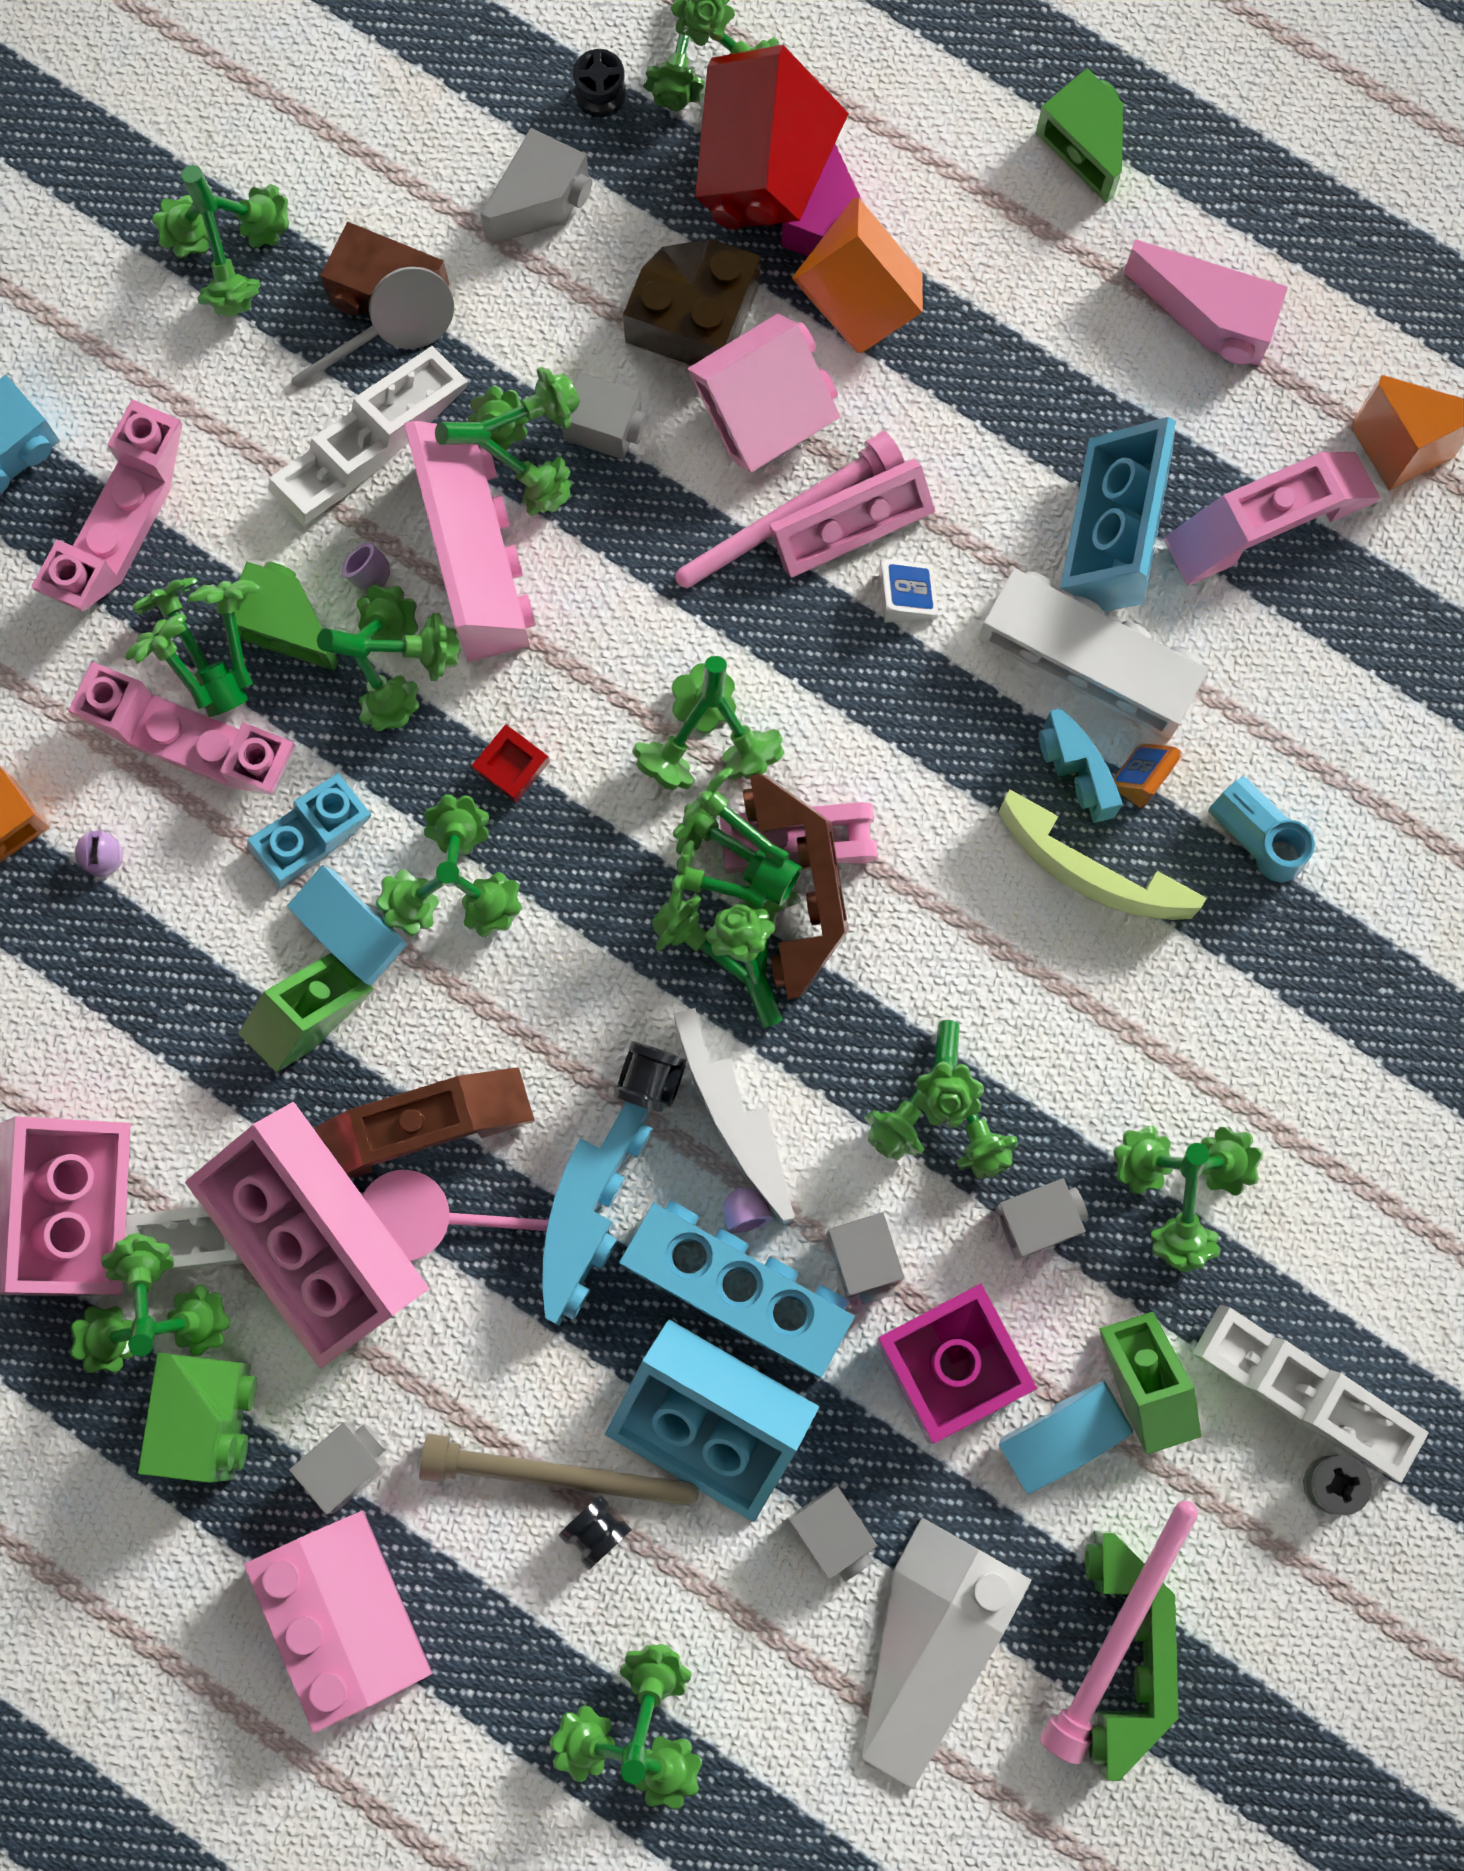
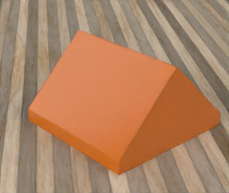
M853 198L792 277L793 281L856 353H863L923 313L922 272L860 198Z
M1385 375L1380 376L1355 416L1351 429L1389 491L1456 456L1464 445V398Z

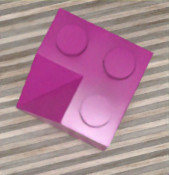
M982 1283L874 1339L928 1444H935L1037 1389Z

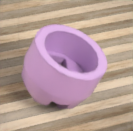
M364 543L347 557L342 567V575L359 589L368 590L372 585L382 587L387 583L390 576V563L385 555L372 543Z
M96 830L87 832L78 839L75 847V856L78 864L87 873L96 877H105L111 875L120 867L123 860V849L119 841L110 833ZM99 840L97 847L98 864H91L93 842Z
M737 1188L727 1196L724 1202L723 1216L728 1232L731 1234L743 1233L759 1228L772 1220L766 1201L752 1188Z

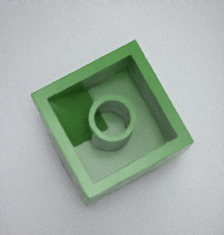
M157 1353L138 1474L209 1483L234 1480L235 1469H243L247 1456L248 1436L241 1434L244 1411L252 1410L256 1397L257 1378L256 1376H250L251 1364Z

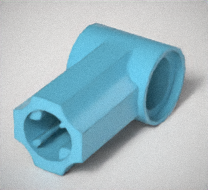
M1244 775L1224 790L1208 809V812L1256 858L1258 869L1262 875L1271 881L1281 883L1298 877L1314 853L1315 840L1310 829L1300 821L1288 819ZM1275 842L1290 844L1296 850L1298 859L1292 861L1281 859L1273 851L1272 844Z

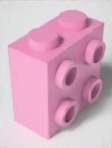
M778 313L687 368L732 461L751 473L841 417L833 399L838 397L836 387L830 376L823 369L819 370L812 355L817 348L811 333L802 322L796 323Z

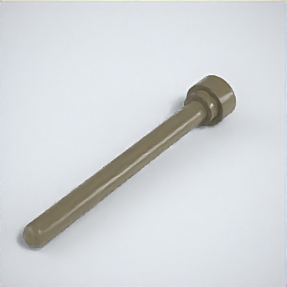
M430 1433L426 1434L419 1480L443 1483L444 1478L455 1479L457 1473L685 1506L694 1504L699 1497L698 1488L691 1482L461 1450V1444L450 1442V1436Z

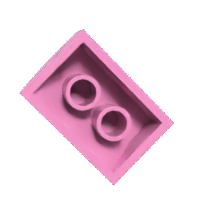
M15 1116L0 1123V1295H122L123 1282L106 1278V1268L102 1266L101 1258L114 1249L117 1241L125 1239L131 1123Z
M364 1510L300 1537L244 1564L313 1733L368 1708L432 1674Z

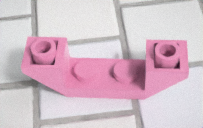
M131 399L107 444L117 460V464L74 545L71 546L56 539L31 586L35 591L83 612L122 583L170 492L182 429V422L179 419Z
M1320 452L1224 494L1167 534L1163 540L1185 583L1189 586L1236 565L1243 551L1249 547L1324 514L1327 515L1331 523L1378 502L1381 497L1356 452Z
M92 661L68 709L70 714L135 750L232 789L273 795L295 747L294 742L245 722H242L240 729H237L152 695L142 681Z

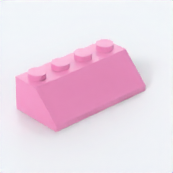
M421 421L404 423L455 627L467 662L529 647L526 628L534 627L536 623L528 594L517 597L513 579L522 577L523 573L516 546L504 547L500 529L510 527L503 496L491 497L487 480L498 478L492 454L483 448H479L478 444L440 445L435 439V427L437 425L435 423Z
M294 1102L254 1123L185 1181V1184L320 1369L430 1289Z

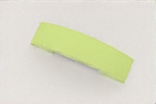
M1009 790L998 813L1017 843L1054 878L1097 903L1137 916L1180 920L1192 919L1207 899L1159 871L1153 875L1144 889L1050 837L1049 833L1059 816L1012 790Z

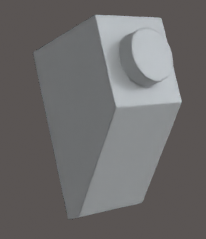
M530 128L481 212L485 238L493 243H498L564 224L574 207L581 208L584 205L591 191L592 179L589 178L587 154Z

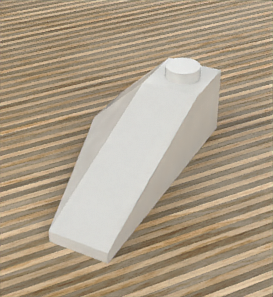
M922 1517L893 1571L888 1611L883 1628L881 1651L861 1759L914 1789L1002 1638L1031 1582V1579Z

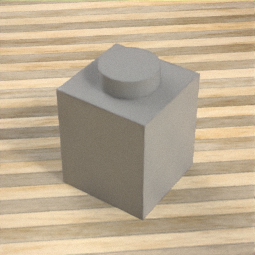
M578 372L574 387L580 399V404L577 410L571 414V428L565 430L562 427L564 441L624 460L630 443L639 444L646 426L647 413L641 412L640 391Z
M1064 1178L1003 1201L994 1207L1015 1261L1086 1232L1082 1221L1088 1219L1085 1203L1076 1187L1068 1189Z
M884 1212L828 1229L826 1234L846 1298L860 1295L862 1305L895 1295L892 1284L901 1282L905 1278Z
M343 1422L289 1470L323 1512L329 1515L339 1511L389 1467L380 1456L387 1449L379 1437L365 1423L357 1428L353 1422Z
M833 1485L788 1517L829 1580L840 1574L845 1582L863 1571L873 1562L868 1553L878 1545L837 1485Z

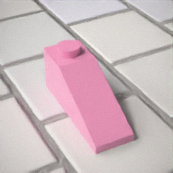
M1137 239L1134 240L1124 270V274L1209 351L1219 353L1225 360L1235 364L1251 363L1259 366L1271 342L1288 286Z

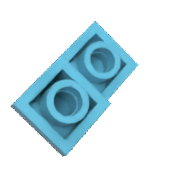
M1061 708L1051 710L1044 723V730L1039 731V743L1046 763L1054 762L1058 777L1079 772L1080 776L1074 779L1077 799L1082 809L1089 808L1093 823L1115 818L1123 803L1115 781L1100 752L1083 729Z
M338 772L294 800L292 811L247 839V847L280 889L346 841L371 818V813Z
M323 864L287 905L334 956L368 985L372 986L407 946V943L393 927H388L385 924L384 917L378 910L365 905L335 870Z
M1104 1380L1055 1404L1051 1413L1002 1436L998 1445L1028 1495L1103 1454L1132 1435L1134 1430Z

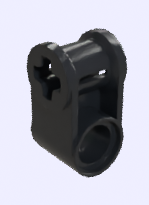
M631 1041L613 1096L658 1112H662L667 1107L671 1108L678 1092L687 1060L664 1050Z

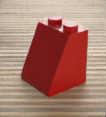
M784 45L712 57L707 66L695 197L711 211V217L715 222L728 229L757 225L771 226L777 223L800 221L849 115L846 109Z

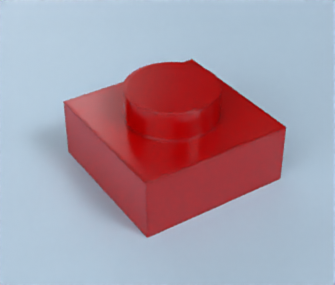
M505 724L472 764V769L481 778L517 804L550 763V759L547 754Z

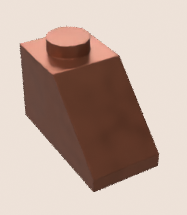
M348 221L320 274L331 304L349 315H358L360 312L370 316L369 302L374 288L387 274L400 268H426L438 274L448 287L450 285L444 260Z

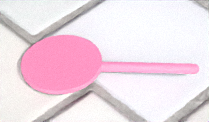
M413 1170L388 1172L374 1180L362 1195L409 1261L422 1258L432 1252L444 1238L449 1224L547 1231L549 1220L449 1213L448 1201L440 1186L427 1175Z

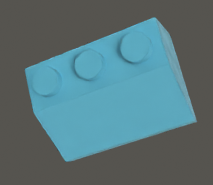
M1165 417L1089 438L1060 589L1074 596L1085 597L1095 602L1105 612L1144 604L1172 459L1175 420Z
M668 1319L641 1362L604 1435L682 1481L693 1483L699 1491L750 1521L755 1522L795 1455L819 1406Z

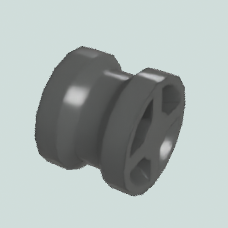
M1342 1455L1321 1456L1312 1461L1305 1471L1303 1479L1304 1493L1309 1502L1320 1511L1329 1514L1350 1515L1363 1509L1370 1499L1372 1492L1371 1477L1365 1466L1354 1458ZM1346 1485H1349V1486H1347V1489H1346V1491H1345V1493H1344L1345 1499H1343V1497H1342V1492L1344 1491L1345 1486H1346Z

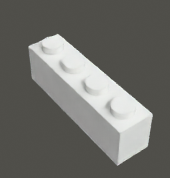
M1014 568L987 615L978 640L1170 740L1185 716L1209 669L1199 664V659L1190 651L1175 646L1168 648L1152 640L1150 633L1140 625L1129 621L1120 623L1102 614V609L1095 602L1081 596L1072 598L1054 589V584L1045 576L1033 571L1023 573Z

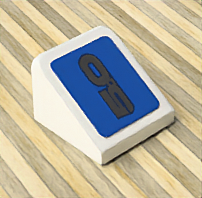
M894 559L881 560L879 580L884 623L938 618L932 564Z

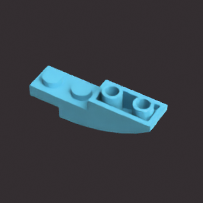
M626 1102L601 1148L580 1138L565 1167L554 1198L543 1254L542 1290L545 1318L560 1326L565 1316L572 1320L576 1318L590 1292V1289L582 1286L593 1265L600 1269L604 1267L618 1241L617 1238L610 1235L615 1226L613 1222L596 1212L601 1204L608 1208L611 1207L626 1179L618 1174L629 1154L638 1158L653 1131L652 1127L646 1125L650 1116L648 1109Z

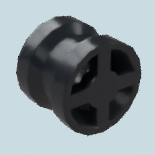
M606 49L589 50L582 54L574 64L573 81L577 104L584 113L592 117L604 118L618 112L625 103V70L622 61L615 53Z
M602 1495L597 1497L558 1534L566 1544H574L582 1553L581 1562L588 1570L632 1531L625 1521H616L608 1512L609 1503Z

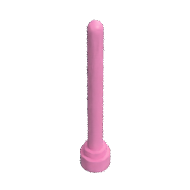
M885 430L874 435L864 442L865 448L858 452V459L679 568L675 576L676 582L684 588L695 585L771 538L772 533L768 524L854 486L868 477L876 476L904 463V458L897 444Z
M1181 1501L1174 1507L1069 1709L1063 1708L1058 1715H1052L1049 1718L1039 1739L1047 1750L1062 1760L1073 1764H1081L1092 1744V1737L1089 1735L1093 1726L1090 1720L1197 1519L1198 1510L1192 1502Z

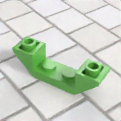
M1094 1530V1544H1086L1085 1572L1087 1580H1095V1590L1103 1594H1129L1145 1563L1115 1533ZM1162 1583L1134 1636L1135 1641H1143V1666H1135L1134 1690L1137 1703H1144L1145 1712L1098 1711V1727H1093L1089 1735L1092 1737V1744L1089 1748L1090 1763L1099 1764V1773L1107 1781H1120L1179 1719L1175 1594L1164 1583Z

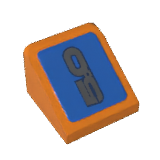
M1140 744L1113 778L1118 792L1139 808L1145 807L1182 757L1180 755L1182 751L1173 746Z

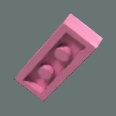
M913 458L768 525L784 571L793 578L934 513L935 508L922 465Z

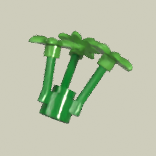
M193 577L173 580L166 586L165 590L153 589L150 595L134 603L132 609L137 615H141L157 606L163 617H169L170 619L159 620L153 628V633L139 634L136 638L137 643L126 651L125 658L126 660L134 658L136 664H138L153 652L160 661L166 660L189 690L198 709L204 707L208 717L220 715L240 706L248 700L243 688L253 684L245 667L235 612L239 610L237 599L244 598L243 594L260 592L261 587L247 579L236 581L233 584L228 581H222L218 584V587L212 585L200 586L188 597V602L205 600L206 604L215 602L217 613L223 615L233 669H228L225 661L208 665L185 622L187 617L180 613L183 607L178 597L190 592L189 588L197 584L198 580ZM179 635L198 670L194 674L195 678L175 653L177 646L171 638Z
M725 768L709 782L706 791L700 793L695 802L685 806L683 822L673 831V836L679 839L676 853L681 855V857L677 860L679 875H676L671 883L672 890L669 897V908L672 912L676 913L677 909L680 910L685 889L700 893L701 888L744 899L759 908L764 906L767 899L781 906L787 900L799 879L802 866L788 859L790 853L772 844L727 806L730 801L717 791L733 772L732 768ZM719 815L759 850L755 852L720 830L719 823L716 820L717 816ZM702 839L705 841L713 839L749 862L743 879L751 883L750 887L706 877L705 871L692 868L695 856L693 849H699Z

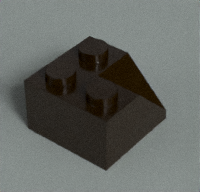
M713 239L661 247L641 268L623 312L625 343L692 366L735 340L741 334L760 286V255Z

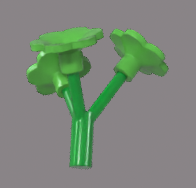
M720 656L708 657L705 663L695 665L689 674L680 675L673 681L671 690L676 701L672 711L678 721L684 722L677 735L669 736L664 745L658 742H651L650 744L638 742L632 749V753L637 758L636 766L645 775L655 778L661 786L667 789L675 790L677 787L683 789L691 788L694 784V778L689 772L690 765L682 758L688 748L685 742L694 729L704 733L710 732L716 727L718 721H726L732 731L730 739L734 745L728 748L722 757L726 764L724 769H733V772L728 776L729 780H737L743 776L746 779H750L751 775L764 774L769 765L778 762L784 755V749L781 745L783 737L778 730L771 729L763 733L758 730L751 731L748 726H742L735 715L736 704L731 697L735 690V683L726 674L727 662Z

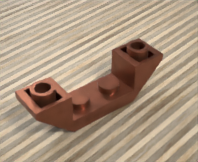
M763 774L751 775L752 788L743 790L748 822H758L759 832H770L804 826L806 836L797 837V849L802 870H812L815 891L806 893L807 908L811 925L821 924L822 935L778 943L780 954L771 956L776 987H786L787 999L797 998L807 991L849 931L831 821L768 776Z
M515 1067L460 1075L349 1109L313 1129L348 1177L353 1179L372 1173L371 1166L476 1133L481 1138H485L533 1123L535 1119L520 1069Z

